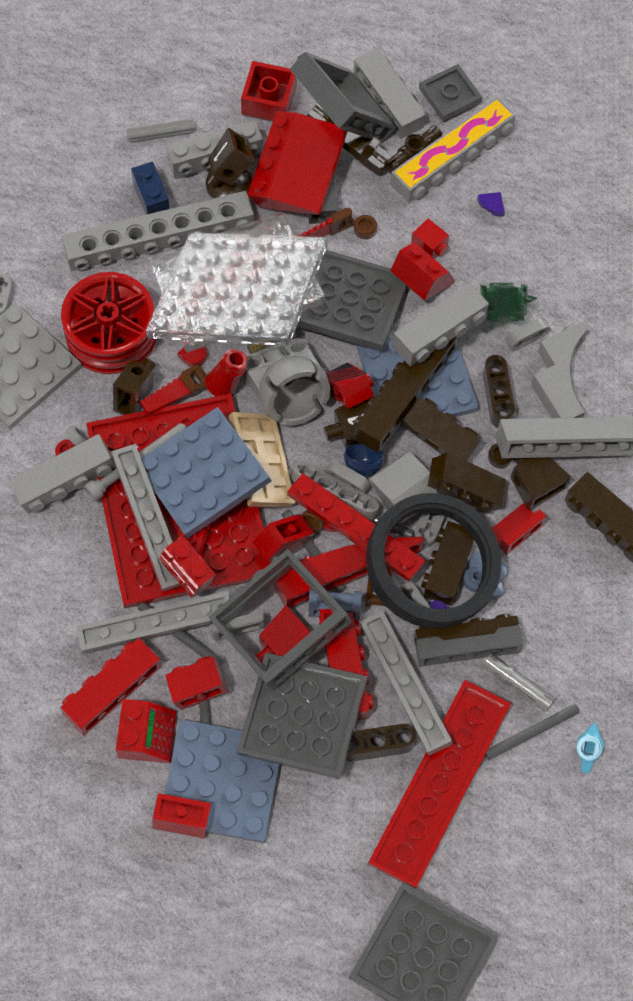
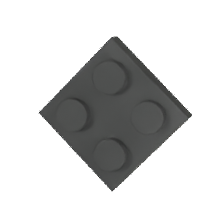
M459 64L419 83L420 91L442 121L482 102L481 94Z

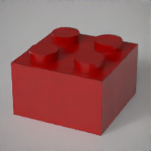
M252 61L241 96V114L273 121L276 111L290 112L297 88V77L290 68Z

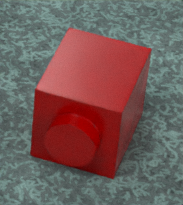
M429 218L412 232L411 243L415 242L434 259L438 256L442 257L449 248V234Z

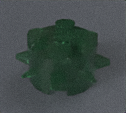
M512 282L489 283V288L485 284H480V295L489 303L486 313L487 317L485 318L487 321H500V317H508L511 321L524 320V315L528 314V303L537 300V297L528 295V284L522 283L521 288L514 287Z

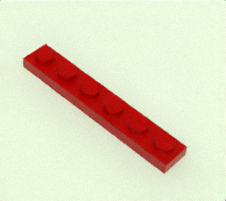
M302 473L287 491V496L366 551L368 540L375 524ZM388 534L384 550L385 565L410 583L425 564V560Z

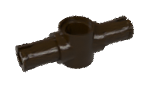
M433 125L422 135H408L404 145L397 150V153L384 162L386 170L391 169L389 173L394 171L442 136V131Z

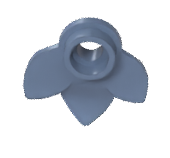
M480 552L475 553L469 559V569L463 575L464 586L471 592H476L481 581L482 559ZM503 562L500 580L492 597H498L506 593L501 581L507 576L509 567Z

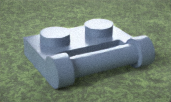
M310 589L309 617H319V609L329 608ZM354 591V594L328 592L345 609L346 613L353 612L354 619L360 620L362 592Z

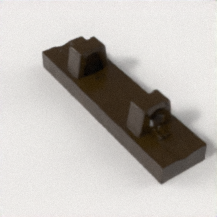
M318 103L307 114L309 117L335 124ZM351 132L347 133L342 148L378 176L385 169L384 162L392 157L378 146L381 141L375 136L372 139H368Z

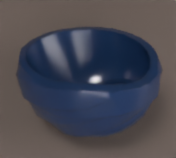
M354 444L345 450L344 461L348 468L364 477H369L379 471L384 461V456L381 450L379 453H376L363 444Z

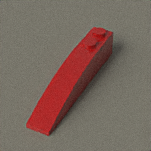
M423 537L395 538L416 554L422 551L425 541ZM356 544L325 552L315 557L307 556L300 560L302 565L327 592L368 575L366 551ZM293 568L273 584L284 606L287 605L289 608H292L309 600L311 588Z

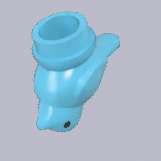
M592 723L579 736L577 741V753L581 759V771L583 773H590L593 763L600 757L603 750L604 742L596 723Z

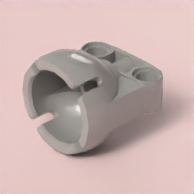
M302 338L292 339L247 356V366L243 374L245 384L252 389L267 416L274 421L288 426L303 424L320 413L321 407L317 402V397L319 403L326 405L330 396V382L325 371L310 351L306 340Z

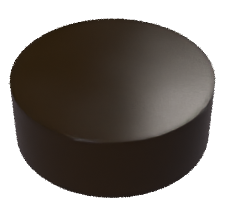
M497 443L492 445L488 452V461L495 468H506L512 462V458H502Z

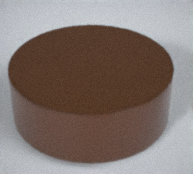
M370 215L357 217L353 228L355 235L360 239L374 237L377 232L376 220Z

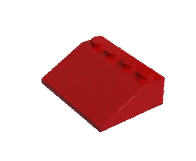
M276 111L247 196L259 208L320 215L348 131L339 129L336 124L303 114Z

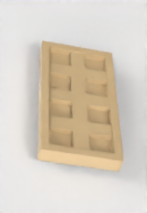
M232 412L228 416L229 423L272 481L246 499L248 506L291 508L296 502L287 496V491L292 485L277 422L268 417L267 414Z

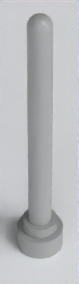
M182 423L175 426L140 451V458H143L186 429V426ZM117 469L101 480H91L83 486L88 496L94 502L104 496L103 493L106 492L108 486L120 479Z

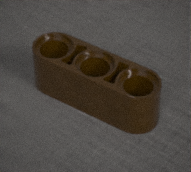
M494 354L485 361L483 380L490 420L498 428L500 419H513L515 406L507 362L502 356ZM490 368H497L500 371L494 372ZM499 389L504 393L497 394L493 390ZM503 411L506 412L508 415L501 416L497 412Z
M396 724L353 731L351 742L356 743L358 749L353 752L348 751L346 761L354 762L408 753L414 747L416 732L408 724ZM400 734H405L410 738V741L408 743H401L396 737ZM374 738H379L384 741V745L382 747H374L370 741Z

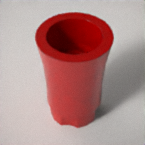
M230 349L221 357L217 365L208 372L205 377V385L212 395L220 396L231 393L233 396L236 393L239 381L246 370V361L248 359L246 354L242 351Z

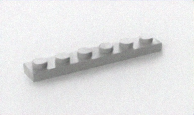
M136 444L111 451L112 459L162 592L181 586L159 560L162 551L173 542Z
M221 592L76 626L81 651L86 653L125 644L130 641L133 642L138 638L142 640L211 624L212 621L209 619V616L218 609L217 605L225 603L230 599L229 592Z
M381 611L360 621V625L428 756L452 745L448 732L384 612Z

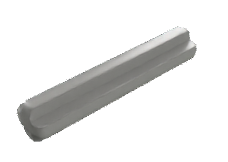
M190 118L127 128L126 133L128 141L132 142L194 132L195 125L193 119Z

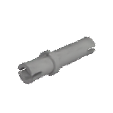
M490 654L481 666L497 677L501 684H506L545 713L555 700V698L516 672L515 667L512 665L509 667L493 654Z

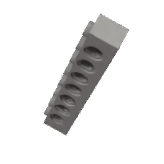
M243 191L62 235V240L70 271H81L99 264L106 265L119 259H131L136 255L155 253L160 249L168 247L176 248L181 244L200 242L205 238L213 236L221 237L230 232L245 231L250 227H254V214L247 192ZM186 226V228L180 229L178 227Z

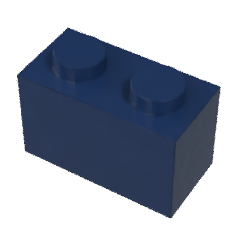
M154 162L131 168L133 185L145 215L170 209L168 196Z

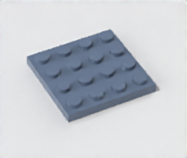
M393 337L387 338L382 351L362 345L357 346L364 373H368L373 381L371 389L375 398L380 393L379 389L386 379L390 380L393 376L392 372L397 363H403L404 361L391 346ZM458 344L420 396L423 399L428 398L437 404L438 410L444 414L448 412L454 417L478 412L479 405ZM399 425L394 432L406 429Z
M218 407L141 458L152 489L187 539L272 482L269 475Z
M180 719L165 794L211 803L206 833L264 843L279 765L238 755L236 751L242 734L241 730Z

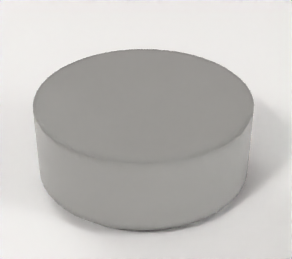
M70 426L65 431L66 436L74 445L88 440L85 434L75 426Z

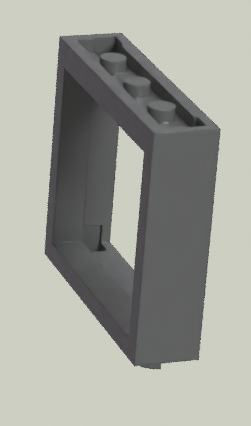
M308 52L298 56V60L290 68L292 73L339 129L368 139H372L375 136L383 143L398 127L350 69Z
M289 549L279 557L275 556L272 559V563L264 570L257 571L250 582L245 586L237 588L233 592L232 597L225 603L217 605L218 609L209 616L212 623L271 691L277 688L352 623L344 609ZM293 568L333 614L265 671L227 628L226 624Z

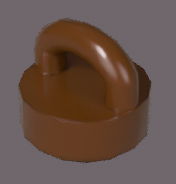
M308 510L302 513L303 518L315 534L323 530L324 521Z

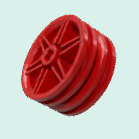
M101 272L90 275L76 283L63 301L61 321L68 349L86 369L100 374H119L131 360L141 363L153 351L157 340L153 300L148 290L133 277L117 272ZM137 319L138 323H135L132 320ZM97 339L100 343H93L92 340Z

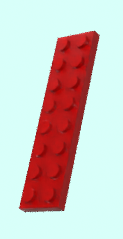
M466 680L463 681L442 721L452 740V745L428 756L427 752L425 753L368 861L369 866L417 889L511 706L510 702Z

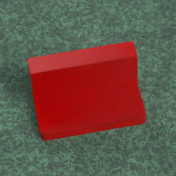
M524 503L492 527L500 549L508 555L543 527L547 516L541 509L534 513L532 510L528 511Z
M158 793L152 818V828L205 838L211 803Z

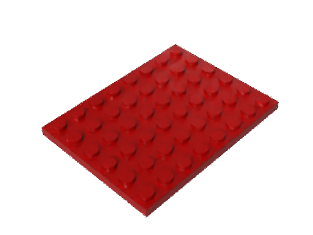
M230 393L166 406L150 414L146 413V411L87 422L86 426L89 439L99 434L106 443L110 453L136 444L137 450L140 452L178 424L182 423L187 428L217 407L227 420L228 416L236 411L232 394ZM118 479L106 488V492L103 493L104 496L101 499L124 608L138 606L140 603L148 604L188 595L185 591L186 588L182 586L162 592L121 480ZM154 492L171 540L174 542L178 539L180 528ZM246 499L210 524L201 557L216 576L210 588L205 591L250 582L257 571L264 570L272 563L271 561H266L253 543L264 528L259 507L248 506Z

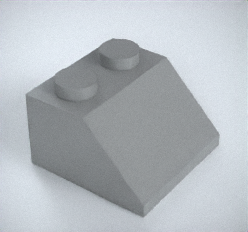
M410 451L368 478L387 510L407 497L423 493H438L437 490L428 486L430 471ZM415 514L400 520V522H405Z

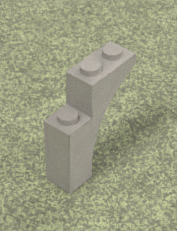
M584 322L577 325L570 324L562 332L555 335L549 334L540 342L538 353L547 367H542L535 372L531 386L551 418L584 417L585 411L576 398L570 378L571 358L577 348L585 341L588 329Z

